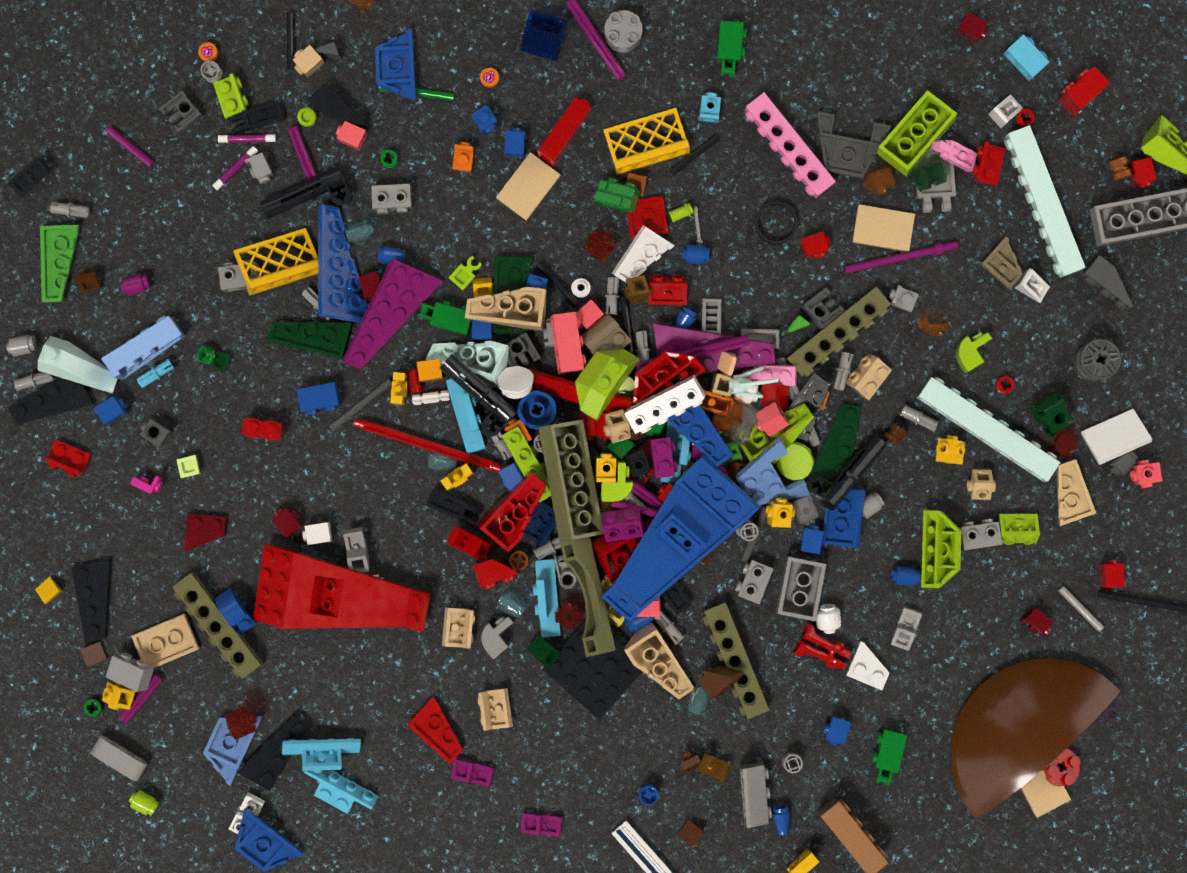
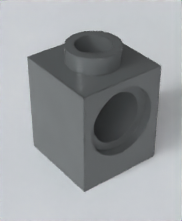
M154 419L146 420L140 428L142 430L140 435L159 448L164 447L173 433ZM154 427H157L159 429V434L157 437L153 438L151 436V430Z

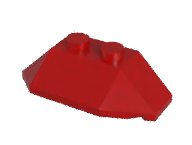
M665 350L635 373L633 403L637 404L692 375L697 377L706 368L694 355Z

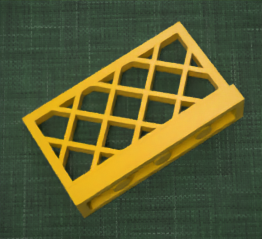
M676 108L603 129L617 175L690 153V146ZM674 114L675 122L673 126L663 122L666 116ZM649 121L658 123L655 131L645 128ZM661 125L670 129L667 137L657 133ZM635 126L640 129L636 137L627 133L630 127ZM643 131L652 135L648 143L639 139ZM674 131L681 135L682 140L674 142L669 137ZM618 132L622 134L618 143L610 139V133ZM625 136L634 140L630 148L621 145ZM654 137L664 141L660 147L651 145ZM636 142L646 146L643 152L637 153L632 150ZM618 147L627 151L625 157L616 158L615 153Z
M306 228L233 251L246 282L249 296L318 274V256ZM304 235L306 240L304 246L293 242L295 237ZM283 241L289 244L286 252L276 248L278 242ZM291 245L301 249L298 257L288 253ZM266 247L271 251L268 257L258 254L259 249ZM273 251L284 255L280 263L270 259ZM305 251L310 253L314 260L305 261L300 258ZM248 253L253 256L248 263L241 260L240 254ZM255 257L265 261L262 269L252 265ZM288 257L295 260L294 266L288 267L283 265L285 258ZM268 262L278 266L276 272L270 273L264 270ZM250 268L260 272L257 278L249 279L247 273Z

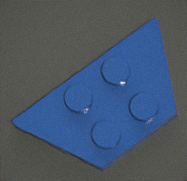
M408 29L406 33L399 37L395 36L389 39L387 43H382L375 47L376 84L382 89L416 101L413 31Z
M247 807L244 809L234 849L263 872H266L277 865L280 866L287 863L292 858H299L303 855L301 849Z

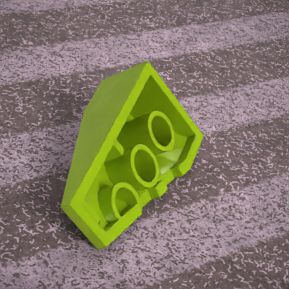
M1161 115L1143 137L1141 149L1145 155L1152 157L1155 161L1187 174V141L1183 142L1177 135L1180 131Z
M805 403L784 412L789 425L770 437L765 431L761 432L757 424L749 427L736 437L750 462L760 457L765 448L769 449L778 437L781 438L787 449L814 418ZM779 458L772 461V465L779 460Z

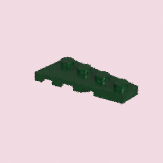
M495 256L493 295L524 288L533 258ZM492 323V333L512 334V326Z

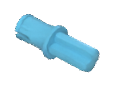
M166 359L156 367L152 366L151 370L139 376L137 382L141 387H145L156 379L160 380L161 376L175 368L170 363V360Z

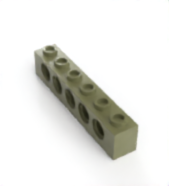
M876 286L786 359L788 364L797 366V375L799 377L803 375L808 377L815 371L813 367L816 364L822 365L830 359L828 355L832 351L835 353L839 352L845 347L842 343L847 339L852 341L860 335L857 331L862 327L866 330L875 323L872 320L877 315L880 318L889 311L887 307L891 303ZM865 305H871L873 307V314L869 315L865 313ZM850 317H856L859 320V325L856 327L852 326L849 322ZM836 329L843 330L844 337L842 339L835 336L834 332ZM821 341L829 343L827 351L820 348ZM812 353L815 357L814 362H807L805 354Z
M194 572L188 574L173 586L175 597L185 603V610L190 616H195L198 620L197 626L201 631L207 632L210 636L208 640L214 647L217 646L220 649V656L226 663L229 661L233 667L231 670L237 678L241 677V679H244L263 665V662L244 637L233 627L231 628L224 619L213 596ZM191 591H195L198 595L197 600L194 602L189 598ZM203 606H206L209 609V615L207 617H204L201 614V608ZM215 621L221 625L219 632H215L212 628V624ZM226 637H230L232 639L233 643L231 647H226L224 645V639ZM237 652H241L244 655L242 663L237 662L235 659Z
M726 602L703 610L705 614L702 615L705 626H710L712 633H709L710 639L719 648V651L716 652L719 661H724L726 667L742 671L747 676L744 684L736 682L731 687L734 698L738 697L741 704L738 705L741 715H746L747 719L769 711ZM717 620L725 622L723 630L718 631L715 629L714 625ZM731 638L732 646L730 648H723V639ZM732 656L739 657L740 662L737 666L729 664V659ZM746 692L754 694V699L751 702L744 700Z

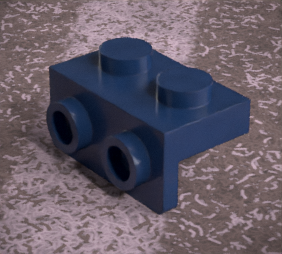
M538 502L524 530L523 536L540 546L547 543L551 537L550 533L557 526L554 509L543 502Z

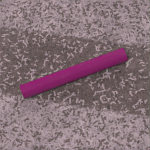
M111 126L106 129V133L149 168L153 166V160Z

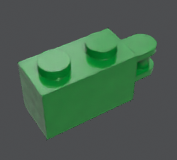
M720 22L717 62L722 63L721 76L729 74L731 77H734L735 65L740 64L741 58L744 59L745 47H742V40H746L747 28H743L744 22ZM725 63H731L732 67H726Z
M441 300V303L436 302L435 307L423 303L420 304L421 311L417 316L431 320V326L468 336L472 320L465 319V306L455 308L452 307V303ZM429 309L434 310L432 317L427 316Z
M882 728L881 732H878L876 737V743H878L877 751H873L871 762H874L873 766L878 768L875 783L879 784V782H882L889 786L893 772H899L907 739L906 734ZM882 770L888 771L887 776L882 775Z

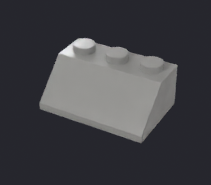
M763 763L740 765L744 823L747 828L769 824L768 818H772L771 806L767 807V799H770V789L766 787L765 782L766 779H769L768 768H764Z

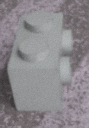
M410 184L371 186L372 209L377 211V214H388L389 211L396 210V213H407L408 210L412 209Z
M230 262L224 263L223 267H218L220 285L223 292L247 289L239 265ZM257 262L252 263V265L259 267ZM250 268L247 274L251 280L257 278L260 272Z
M993 519L981 520L982 524L974 525V521L962 523L963 527H958L962 531L961 550L1002 545L999 522H993Z
M750 560V563L746 562L742 571L745 574L742 581H738L735 589L738 592L737 596L760 604L773 568Z
M121 653L120 655L112 656L106 678L136 692L148 690L154 668L148 666L146 661L135 660L132 658V655Z

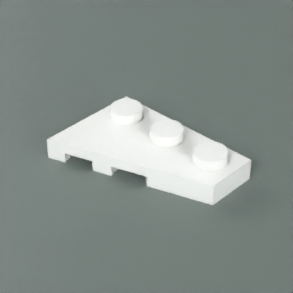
M643 225L612 274L624 282L628 278L638 277L652 262L659 260L661 255L668 249H672L674 245Z

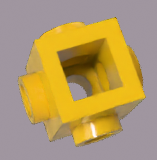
M947 435L946 439L938 438L936 461L962 465L965 442L959 441L956 436Z
M786 498L769 500V506H766L765 510L767 523L772 527L791 528V519L794 518L795 514L793 505Z
M107 682L106 688L103 691L102 701L107 703L111 709L119 710L123 708L130 710L135 691L119 683Z

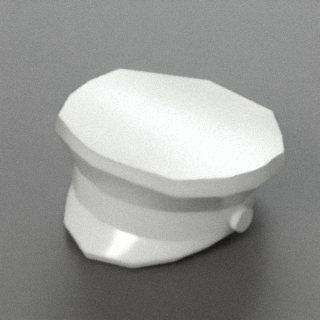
M521 366L505 368L498 376V386L502 390V395L512 399H519L528 395L532 390L534 375L530 370Z

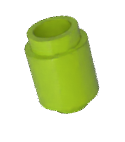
M141 790L137 793L133 792L129 799L130 807L146 816H152L159 805L156 798Z

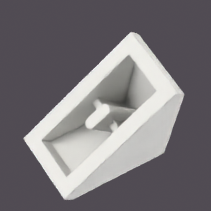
M1010 94L988 115L1002 128L1023 107Z
M1030 268L1024 271L1015 286V289L1041 303L1050 288Z

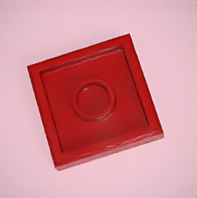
M663 196L638 199L635 212H627L631 239L636 237L643 225L658 235L669 234Z

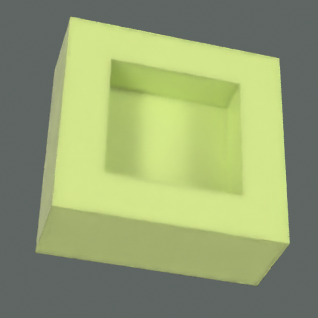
M197 455L177 459L181 478L201 474Z

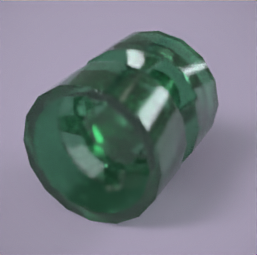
M939 159L928 162L926 167L920 165L912 169L914 182L920 192L930 189L932 185L938 186L947 182L944 167Z

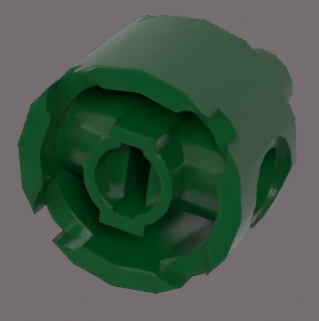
M1055 392L1048 393L1030 405L1032 406L1030 408L1039 425L1042 424L1044 427L1043 431L1050 437L1075 422L1071 413L1065 409L1067 403L1062 397L1058 398Z

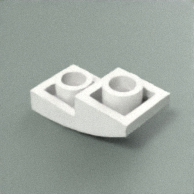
M248 792L229 830L238 834L244 809L247 807L258 816L265 801Z

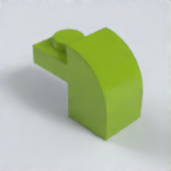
M982 332L972 337L973 342H971L968 336L959 342L956 348V359L964 373L969 372L984 362L977 348L992 339L989 333L984 335Z
M617 461L616 482H601V501L616 502L630 494L633 481L625 480L626 477L629 478V466H626L625 461Z

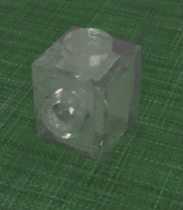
M811 495L791 502L799 524L804 523L807 526L815 523V518L819 516Z

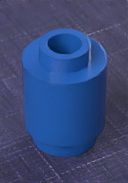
M686 244V248H682V259L688 264L708 263L709 247Z
M896 566L891 571V581H894L895 585H918L920 582V570L915 569V567Z

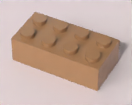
M835 797L817 811L865 873H877L888 864L885 860L887 855L878 844L876 846L873 845L875 840L866 829L861 830L863 825L854 814L849 815L850 809L842 799L838 801Z

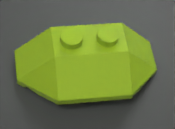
M624 349L596 351L575 381L580 410L597 421L640 359Z
M923 510L922 588H940L961 568L962 531L942 511Z

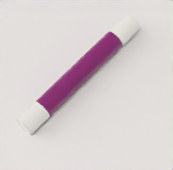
M276 134L218 135V143L276 142Z
M252 146L212 186L218 191L246 164L245 159L254 156L258 150Z

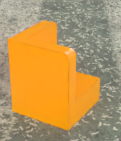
M439 359L417 362L420 382L444 379Z

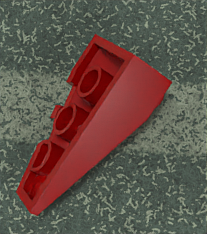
M531 472L479 521L480 529L509 553L522 539L524 530L541 498L546 483Z
M653 519L643 522L644 533L646 532L647 528L649 527ZM603 535L591 542L594 556L610 582L618 578L642 537L606 542Z

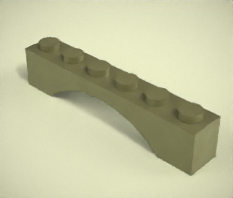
M590 537L560 543L564 561L575 574L584 595L586 622L582 640L586 657L615 651L605 601L601 597L603 592Z

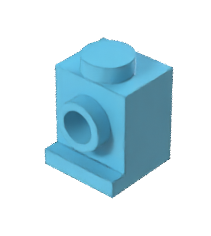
M706 93V96L702 95L699 121L718 123L721 97H717L716 93ZM712 103L714 108L709 109L707 104Z

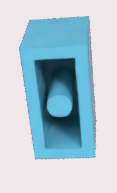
M1023 34L1004 52V55L1030 81L1049 61L1047 60V55L1034 46V41Z

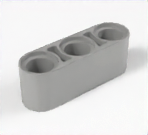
M101 735L90 751V754L133 781L139 780L148 765L147 762Z

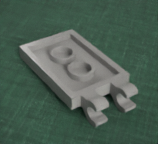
M930 149L915 167L917 199H923V213H931L932 198H942V212H950L951 197L956 196L954 165L941 158L939 152Z

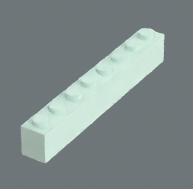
M1030 125L1008 133L1005 136L1006 140H1004L1006 149L1011 151L1013 156L1011 161L1014 168H1017L1020 174L1018 175L1021 186L1025 187L1027 192L1025 197L1027 202L1032 205L1034 220L1039 223L1040 236L1046 241L1047 254L1049 257L1052 256L1055 274H1059V277L1062 278L1086 268Z
M931 377L927 380L916 398L1041 481H1049L1060 464L1056 460V455L1049 451L1045 453L1040 449L1041 446L1038 443L1027 441L1024 439L1025 435L1017 430L1012 431L1008 428L1009 424L1001 419L997 421L988 410H980L976 407V402L969 398L965 400L960 396L961 393L952 387L949 389L944 386L945 382L940 378Z

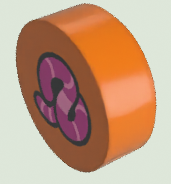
M206 42L199 47L198 54L204 62L215 61L218 57V49L214 44Z
M493 68L484 69L480 74L481 83L487 88L495 87L499 82L498 72Z

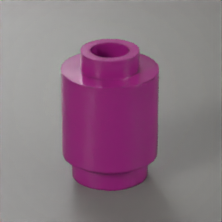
M140 273L125 277L123 282L120 283L123 294L126 293L127 296L144 293L147 289H150L147 274L142 275Z

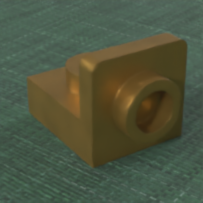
M704 753L698 772L724 782L731 764Z

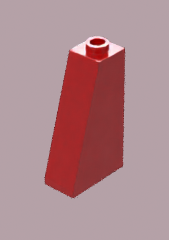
M575 97L538 149V158L555 168L592 111V107H590V103L587 100Z

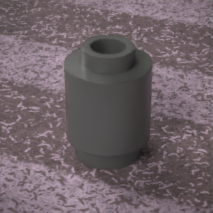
M1133 451L1114 458L1109 463L1111 466L1110 471L1116 476H1125L1136 464L1138 456Z

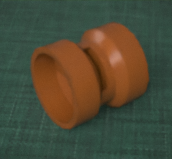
M1127 156L1109 162L1110 168L1114 170V181L1133 175L1132 170L1127 166L1129 163Z

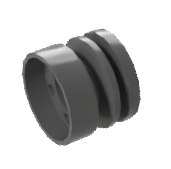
M1098 339L1082 345L1074 355L1073 364L1075 371L1081 378L1086 381L1096 382L1110 378L1117 373L1121 364V355L1113 343L1108 340ZM1098 357H1102L1103 360L1097 363L1096 359H1098Z

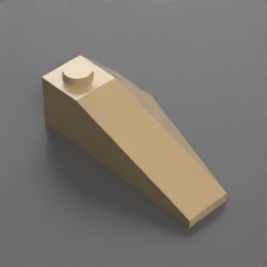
M524 287L518 290L467 299L465 319L543 331L546 315V289Z
M652 622L634 633L625 646L624 651L635 667L643 671L648 677L655 680L678 699H681L695 689Z

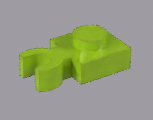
M473 256L467 260L466 267L460 264L449 276V279L462 291L476 277L472 272L479 270L482 266L481 263H478L477 266L471 265V262L474 260Z

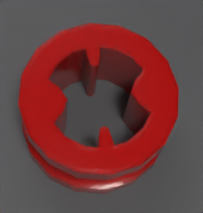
M1029 109L1021 110L1016 116V122L1020 127L1031 125L1035 119L1034 113ZM1021 114H1022L1023 116H1024L1025 114H1027V115H1028V119H1029L1030 121L1028 122V120H1027V121L1024 123V122L1022 121L1023 118L1021 117Z
M1009 376L1000 377L996 381V389L1000 393H1009L1014 388V381ZM1004 380H1007V384L1010 385L1009 388H1005L1006 390H1003V386L1000 385Z

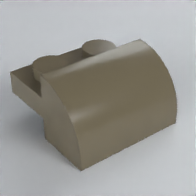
M605 314L582 334L583 346L593 356L596 351L624 349L632 340L609 314Z

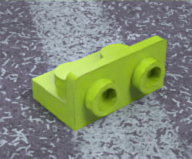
M233 73L229 74L230 77L213 82L226 120L247 110L246 107L249 106L246 96H242L240 91L243 88L240 78H236Z
M999 514L998 522L1002 543L1006 545L1014 543L1030 545L1038 541L1040 536L1038 514Z

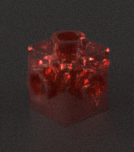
M595 229L582 248L594 258L605 263L617 246V243L612 240L613 236L607 231L603 230V232Z
M573 602L562 603V607H558V611H555V621L560 623V627H564V630L576 629L575 626L579 625V621H583L582 609H578V605H573ZM566 613L572 614L571 620L565 619Z
M247 706L225 714L227 728L235 740L257 731L255 725L258 722L257 717L253 711L250 712Z

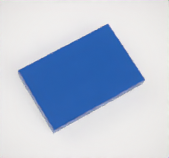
M851 489L835 510L825 507L822 544L859 548L865 490Z

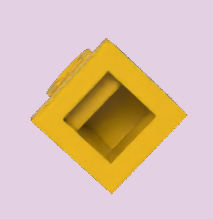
M601 453L600 457H596V482H616V457H612V454ZM609 465L610 470L604 471L603 466Z

